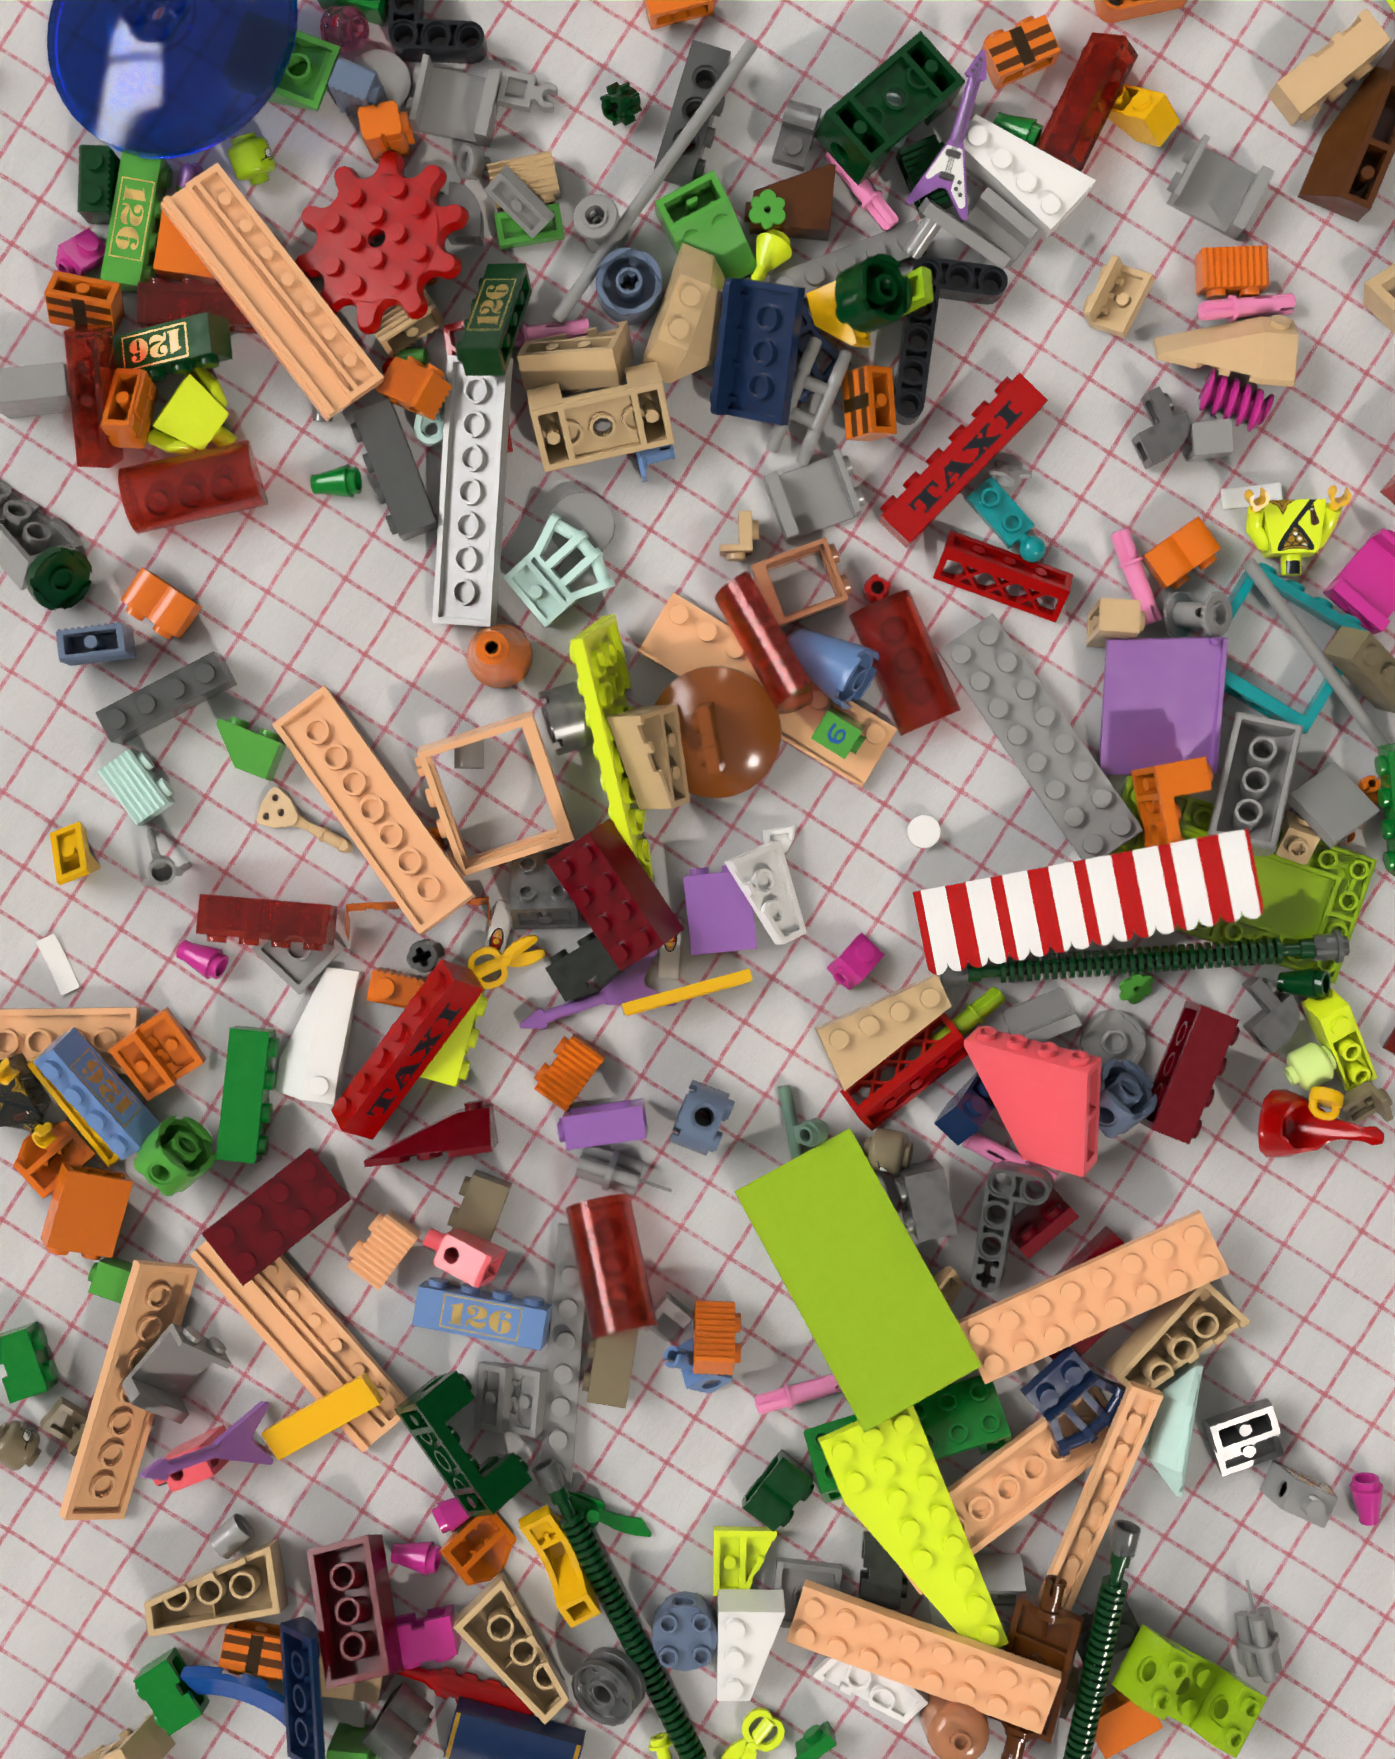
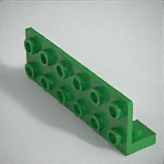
M981 1375L947 1385L913 1405L935 1460L979 1447L980 1453L983 1455L996 1451L1012 1441L1011 1432L994 1383L992 1381L985 1384ZM855 1414L806 1429L803 1432L820 1492L825 1503L841 1499V1495L818 1438L857 1421Z

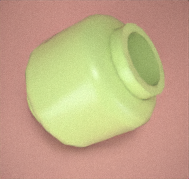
M1310 1042L1288 1053L1286 1057L1287 1067L1283 1070L1292 1086L1298 1085L1303 1090L1310 1091L1313 1087L1321 1086L1331 1081L1337 1064L1331 1051L1325 1045L1319 1046L1317 1043Z

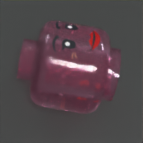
M353 6L329 7L321 17L320 34L322 40L340 46L341 52L353 53L360 51L365 46L369 36V24L360 9Z

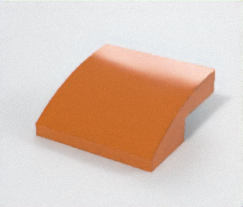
M168 1007L143 1022L108 1049L147 1102L175 1085L179 1078L197 1068L206 1060L205 1056Z

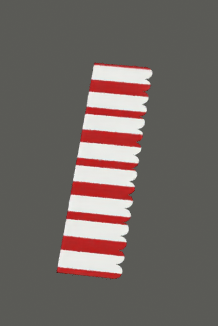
M1248 829L913 892L927 967L935 975L943 974L947 969V963L952 970L962 971L966 968L968 961L973 967H983L987 963L988 957L993 963L1002 964L1008 959L1009 954L1015 960L1025 959L1029 954V949L1033 955L1042 957L1049 952L1050 946L1055 952L1064 953L1070 948L1071 942L1075 948L1085 949L1091 944L1092 939L1098 945H1107L1111 942L1113 935L1121 942L1129 941L1133 937L1134 931L1139 937L1148 938L1154 934L1155 926L1160 933L1170 934L1176 929L1177 924L1184 930L1194 929L1198 924V919L1205 926H1214L1218 923L1220 916L1224 921L1233 923L1241 917L1242 912L1250 919L1258 918L1263 912V901Z

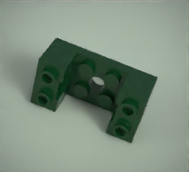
M920 31L825 112L814 137L859 186L882 166L892 147L921 122L924 121L928 126L947 110L966 81ZM889 93L899 95L902 99V105H891L886 95Z
M456 1370L433 1377L394 1410L469 1517L493 1515L532 1481V1478L528 1474V1465L519 1455L509 1453L502 1458L492 1456L479 1466L477 1460L470 1453L466 1454L459 1444L461 1441L460 1436L453 1427L447 1426L445 1422L475 1399V1396L470 1391L472 1386L469 1380Z

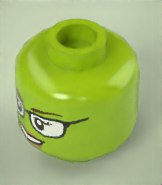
M256 132L232 139V146L228 149L227 155L236 178L239 181H250L251 186L269 181L268 174L275 170L276 161L267 139L257 137Z

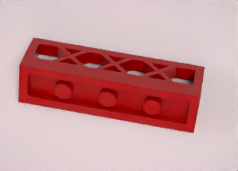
M950 530L933 579L1056 623L1071 591L1073 574L1038 561L1028 562L1021 555ZM948 559L961 564L965 572L954 575L943 571ZM987 573L992 575L996 583L985 586L979 584L975 576ZM1013 584L1023 586L1026 594L1018 597L1012 596L1008 593L1006 587ZM1048 595L1058 600L1054 609L1051 610L1040 606L1036 598Z
M943 1013L847 1090L844 1091L842 1089L840 1092L858 1118L873 1131L968 1055L964 1047V1040L966 1038L960 1033L949 1017ZM945 1023L951 1032L941 1040H931L933 1031ZM914 1046L922 1047L921 1055L914 1061L906 1060L907 1052ZM887 1067H896L893 1078L889 1081H880L882 1071ZM862 1087H871L869 1097L858 1105L852 1095Z

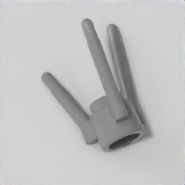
M151 828L147 829L153 859L148 867L150 878L143 879L141 884L151 888L156 884H169L175 876H182L184 872L192 867V863L187 862L176 867L171 858L160 855L154 831Z

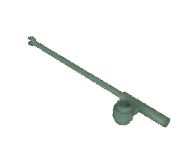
M783 1085L778 1087L791 1159H794L803 1154L802 1144L813 1147L825 1142L829 1135V1128L824 1121L817 1118L798 1124L791 1086Z

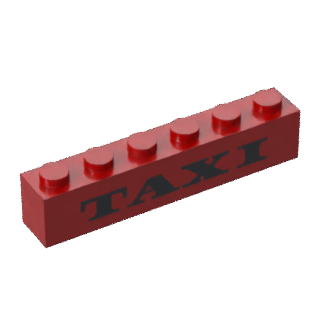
M1020 372L1013 380L1007 376L994 390L997 396L990 403L984 400L972 412L971 415L975 419L967 427L961 424L948 437L952 443L944 451L938 447L925 461L929 466L920 475L915 471L902 485L906 490L898 498L892 495L880 507L883 514L878 522L905 548L922 533L1048 401Z
M444 959L440 960L415 996L411 998L399 1018L392 1024L388 1033L373 1050L369 1059L354 1076L347 1089L335 1102L331 1111L341 1131L371 1140L375 1138L484 991V988L471 969Z

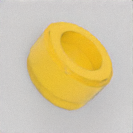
M1313 1087L1310 1089L1308 1098L1309 1111L1321 1120H1334L1339 1116L1340 1109L1343 1106L1344 1095L1332 1088ZM1317 1106L1329 1108L1331 1112H1323Z

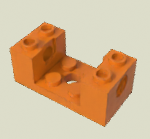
M1206 756L1132 770L1131 775L1140 824L1143 829L1142 834L1145 848L1185 841L1181 836L1179 827L1181 811L1175 803L1174 797L1212 790L1213 772L1211 766L1207 763Z

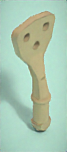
M271 788L261 802L256 818L258 824L277 829L295 826L307 830L316 836L320 842H325L335 847L339 852L349 853L352 851L353 844L348 838H343L332 832L328 827L323 828L313 824L300 815L292 798L281 788ZM276 795L279 796L278 801L274 800V797ZM281 810H284L283 816L280 815ZM268 813L269 819L266 820L265 815Z

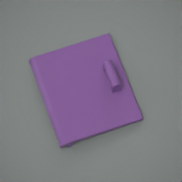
M1228 638L1106 639L1099 767L1105 775L1131 774V771L1205 756L1207 763L1212 768V772L1217 773Z

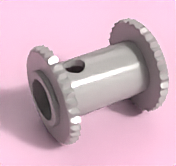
M592 194L584 197L575 207L573 215L576 230L584 238V243L588 250L594 254L608 235L617 227L616 224L620 219L616 204L606 195ZM628 231L615 250L624 248L628 240Z
M1175 592L1168 598L1164 607L1163 619L1166 630L1173 637H1184L1191 628H1203L1209 637H1222L1228 631L1232 620V607L1228 597L1223 592H1211L1204 602H1192L1191 597L1184 592Z

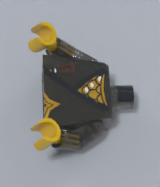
M23 1053L9 1059H0V1127L6 1126L26 1130L32 1134L35 1144L45 1149L57 1139L56 1135L50 1133L53 1129L50 1122H43L52 1101L40 1081L26 1065L28 1061Z

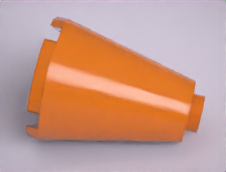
M497 623V625L492 627H483L475 633L467 649V662L474 677L482 684L491 688L506 689L517 684L527 676L532 665V649L527 637L518 628L505 623ZM498 647L497 652L494 653V654H491L492 650H493L494 648Z

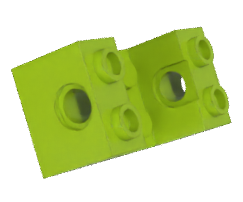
M1144 1624L1140 1627L1111 1682V1685L1140 1709L1164 1721L1169 1716L1194 1730L1212 1746L1235 1758L1239 1755L1268 1699L1235 1673Z

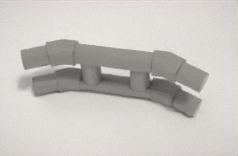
M816 337L809 339L794 375L788 425L775 424L766 449L772 453L779 452L791 420L808 426L809 429L796 460L799 464L808 466L853 357L851 352L841 350L827 383L809 376L822 345V341ZM803 389L822 396L815 414L796 407Z

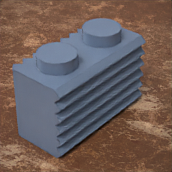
M341 57L337 59L328 86L341 114L346 112L347 116L352 114L354 119L358 117L357 111L359 107L373 104L375 107H378L379 103L389 101L386 98L387 95H385V90H383V85H381L376 71Z
M111 622L110 625L105 623L103 626L100 624L97 626L91 625L90 627L84 626L83 628L78 626L77 629L72 627L70 630L65 628L64 630L58 629L56 631L60 663L75 666L136 658L133 629L121 622L116 624Z

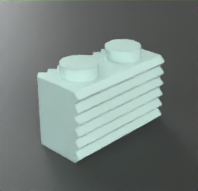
M129 748L100 769L98 773L134 823L144 826L175 803L171 798L174 791L164 778L158 779L152 771V768L155 767L154 763L144 751L139 753L137 750Z

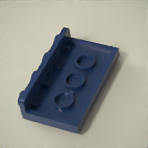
M727 278L725 280L721 293V318L717 328L718 345L717 354L714 359L713 389L710 393V411L712 414L730 415L776 425H788L805 295L804 287L745 278Z

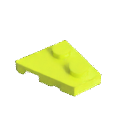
M714 1526L713 1596H718V1589H750L756 1572L760 1570L772 1541H775L777 1537V1529L773 1532L768 1527Z

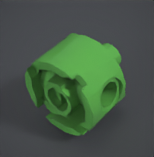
M170 1116L146 1137L141 1150L137 1151V1157L134 1159V1167L137 1172L143 1174L165 1196H173L175 1193L183 1192L213 1166L216 1159V1151L212 1153L211 1145L214 1143L211 1135L201 1124L192 1118L184 1117L180 1120L175 1119L177 1116Z

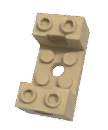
M657 361L624 368L627 384L562 398L559 382L527 389L530 415L544 472L675 444ZM600 418H606L612 423L606 431H597L593 428L594 422Z

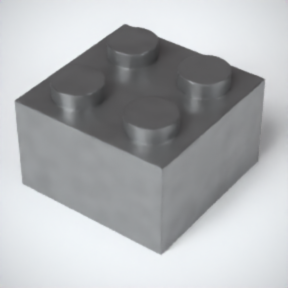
M931 1159L910 1164L909 1168H903L899 1176L894 1177L898 1196H900L902 1202H906L907 1208L901 1209L909 1235L914 1234L918 1242H924L958 1234L942 1165L937 1159Z

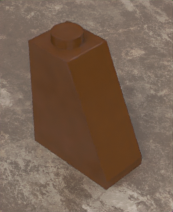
M828 164L754 190L753 197H760L762 191L770 189L774 191L776 198H783L785 201L783 210L786 217L782 224H773L770 229H764L761 223L754 224L750 221L749 212L752 207L750 202L746 201L744 222L751 223L750 234L759 235L768 230L775 229L783 232L788 238L828 241L836 165Z

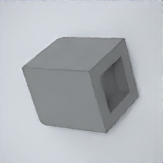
M1231 419L1201 421L1191 424L1192 451L1187 454L1188 462L1223 459L1234 452Z
M667 1291L643 1320L642 1329L646 1332L651 1329L665 1342H669L681 1327L685 1329L692 1320V1311Z

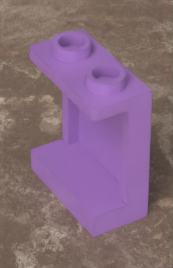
M722 866V872L710 874L709 867L689 869L690 876H683L691 956L756 949L757 941L753 908L727 866Z

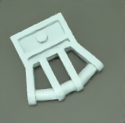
M552 513L534 549L503 577L545 628L554 623L571 606H574L579 599L616 586L614 579L609 577L602 557L604 553L600 548H595L589 542V535L584 529L580 531L561 520L562 517L556 513ZM555 532L569 539L548 560L543 557ZM575 548H578L585 558L561 578L553 568ZM592 565L598 583L573 592L569 585Z

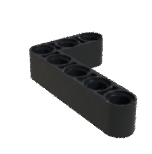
M389 0L388 35L394 53L401 60L421 62L423 54L430 55L432 63L475 64L481 62L486 57L488 48L484 31L476 22L423 19L424 0ZM406 3L414 5L409 11L399 10ZM404 36L413 37L408 44L402 45L398 43ZM437 37H443L446 39L445 42L439 46H434L431 44L433 39ZM470 38L479 40L473 47L464 45L465 41Z
M923 257L914 264L913 270L921 266L931 270L934 278L932 281L934 301L926 304L929 309V313L926 315H919L915 311L904 315L894 387L896 421L899 424L911 425L915 423L924 408L939 298L985 305L994 304L1002 297L1008 284V277L1002 268L993 265L934 257ZM953 275L962 276L966 281V285L957 287L952 284L950 277ZM989 279L995 281L999 290H987L983 285V281ZM916 335L920 336L924 340L925 346L915 348L910 345L908 338ZM908 368L916 369L920 373V379L917 381L908 380L904 375V370ZM904 400L911 401L916 407V412L912 414L904 413L899 403Z

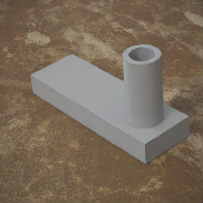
M925 197L919 206V210L925 216L903 248L908 255L919 260L942 227L1002 269L1011 259L1002 248L928 197Z

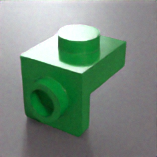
M828 1721L820 1726L818 1724L813 1725L804 1733L803 1738L795 1743L797 1757L794 1759H818L837 1745L835 1731Z

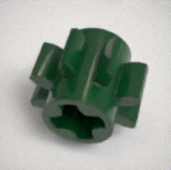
M615 82L607 86L606 90L608 93L600 97L603 115L612 121L614 126L620 123L626 126L636 121L635 114L642 111L639 92L630 87L629 82L621 85Z

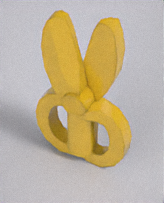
M528 935L512 942L502 954L497 948L490 946L475 950L468 959V969L473 971L484 989H493L505 982L508 977V967H524L542 959L546 951L544 949L524 952L538 941L537 935ZM491 954L495 957L477 966L475 965V960L482 955ZM501 970V976L493 981L481 979L484 976Z

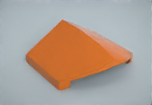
M67 1121L52 1124L53 1129L50 1133L56 1135L57 1139L45 1149L35 1144L32 1139V1133L27 1136L22 1142L17 1159L13 1165L42 1199L53 1193L62 1162L85 1166L96 1155Z
M496 1513L487 1516L470 1517L453 1532L439 1552L465 1584L470 1586L491 1581L506 1566L511 1548L516 1542V1537Z

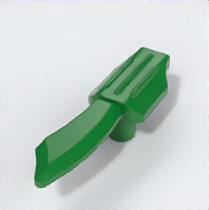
M569 1492V1500L574 1510L581 1509L583 1511L584 1517H586L591 1528L596 1527L600 1521L614 1530L642 1537L652 1536L651 1531L645 1525L642 1518L626 1516L606 1510L604 1501L584 1492Z

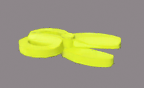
M757 1707L751 1710L742 1722L744 1738L732 1743L723 1752L720 1759H756L757 1749L764 1752L774 1750L784 1738L785 1728L782 1720L772 1717L771 1712L767 1708ZM763 1717L754 1731L750 1733V1724L756 1718ZM776 1726L777 1733L774 1738L768 1742H763L773 1727Z

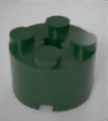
M876 254L839 272L836 276L835 301L837 305L835 313L837 319L841 323L848 324L854 330L862 333L873 332L901 319L903 314L907 313L911 307L912 287L908 276L903 277L899 271L900 263L887 254Z

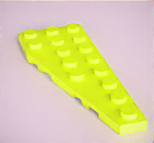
M605 615L570 640L569 653L572 662L576 664L579 675L577 680L578 691L581 696H584L586 704L585 720L593 733V753L596 760L600 762L602 771L601 786L604 792H607L609 800V818L615 824V827L654 883L650 845L647 839L642 838L644 822L647 821L646 810H640L637 805L607 720L609 716L632 710L634 707H628L626 689H631V681L616 615Z
M914 1406L908 1407L866 1432L863 1431L857 1420L818 1438L844 1503L957 1633L996 1648L1008 1644V1639Z

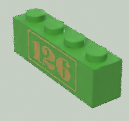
M122 149L100 276L101 280L120 283L121 291L148 295L150 286H153L155 283L156 272L153 269L162 214L160 203L163 202L166 190L171 188L173 181V171L162 155Z

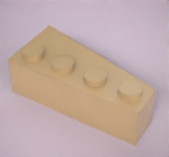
M279 1538L153 1595L144 1603L148 1637L280 1614L287 1607L288 1598Z

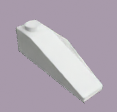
M326 967L280 1057L275 1086L276 1092L300 1100L333 1105L341 1097L360 971Z

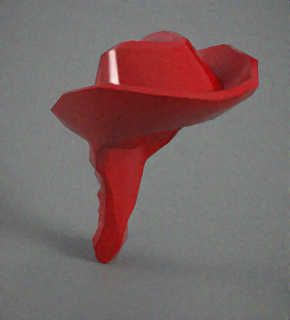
M1271 1090L1263 1100L1258 1123L1259 1150L1265 1157H1291L1299 1153L1318 1150L1326 1143L1340 1139L1362 1141L1372 1146L1382 1144L1384 1141V1133L1376 1126L1364 1127L1337 1118L1327 1121L1315 1117L1309 1111L1308 1099L1290 1090ZM1317 1106L1319 1110L1325 1112L1321 1107Z

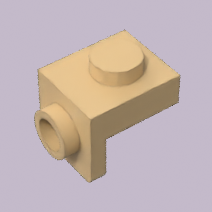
M739 511L738 513L739 544H721L719 546V556H726L727 561H744L746 556L752 555L753 540H759V521L752 520V511Z
M1285 810L1281 824L1283 836L1275 850L1276 855L1306 865L1321 838L1298 813L1295 814Z

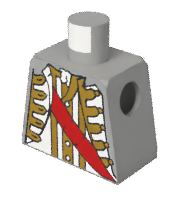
M1274 1460L1259 1489L1284 1511L1322 1528L1326 1526L1338 1498L1329 1485ZM1287 1482V1490L1280 1492L1283 1483Z

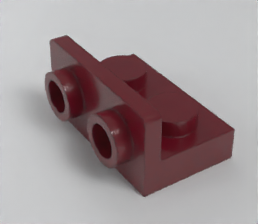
M1052 1188L1048 1199L1043 1204H1028L1014 1216L1011 1240L1029 1260L1077 1220L1079 1216L1063 1200L1058 1192Z

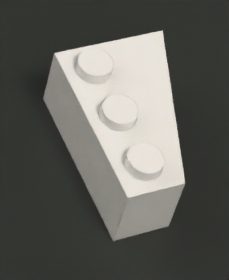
M718 1589L717 1701L751 1700L785 1615L784 1590Z

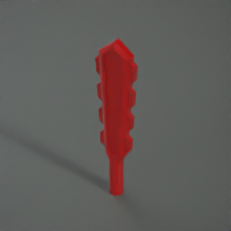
M418 1666L395 1673L423 1682L431 1690H434L436 1696L443 1699L448 1697L455 1698L456 1703H458L460 1696L527 1715H535L509 1686L502 1685L500 1680L493 1678L481 1680L477 1674L470 1672L461 1675L456 1672L455 1668L447 1666L442 1669L435 1668L429 1670Z

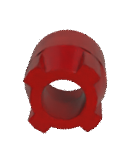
M878 574L872 575L863 586V596L869 603L879 604L889 595L891 584ZM875 582L882 584L883 592L880 594L874 593L871 585Z

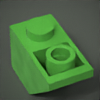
M230 716L229 721L218 718L216 725L234 767L272 781L286 748V744L278 741L280 736L264 728H261L259 733L247 729L249 722L234 716Z

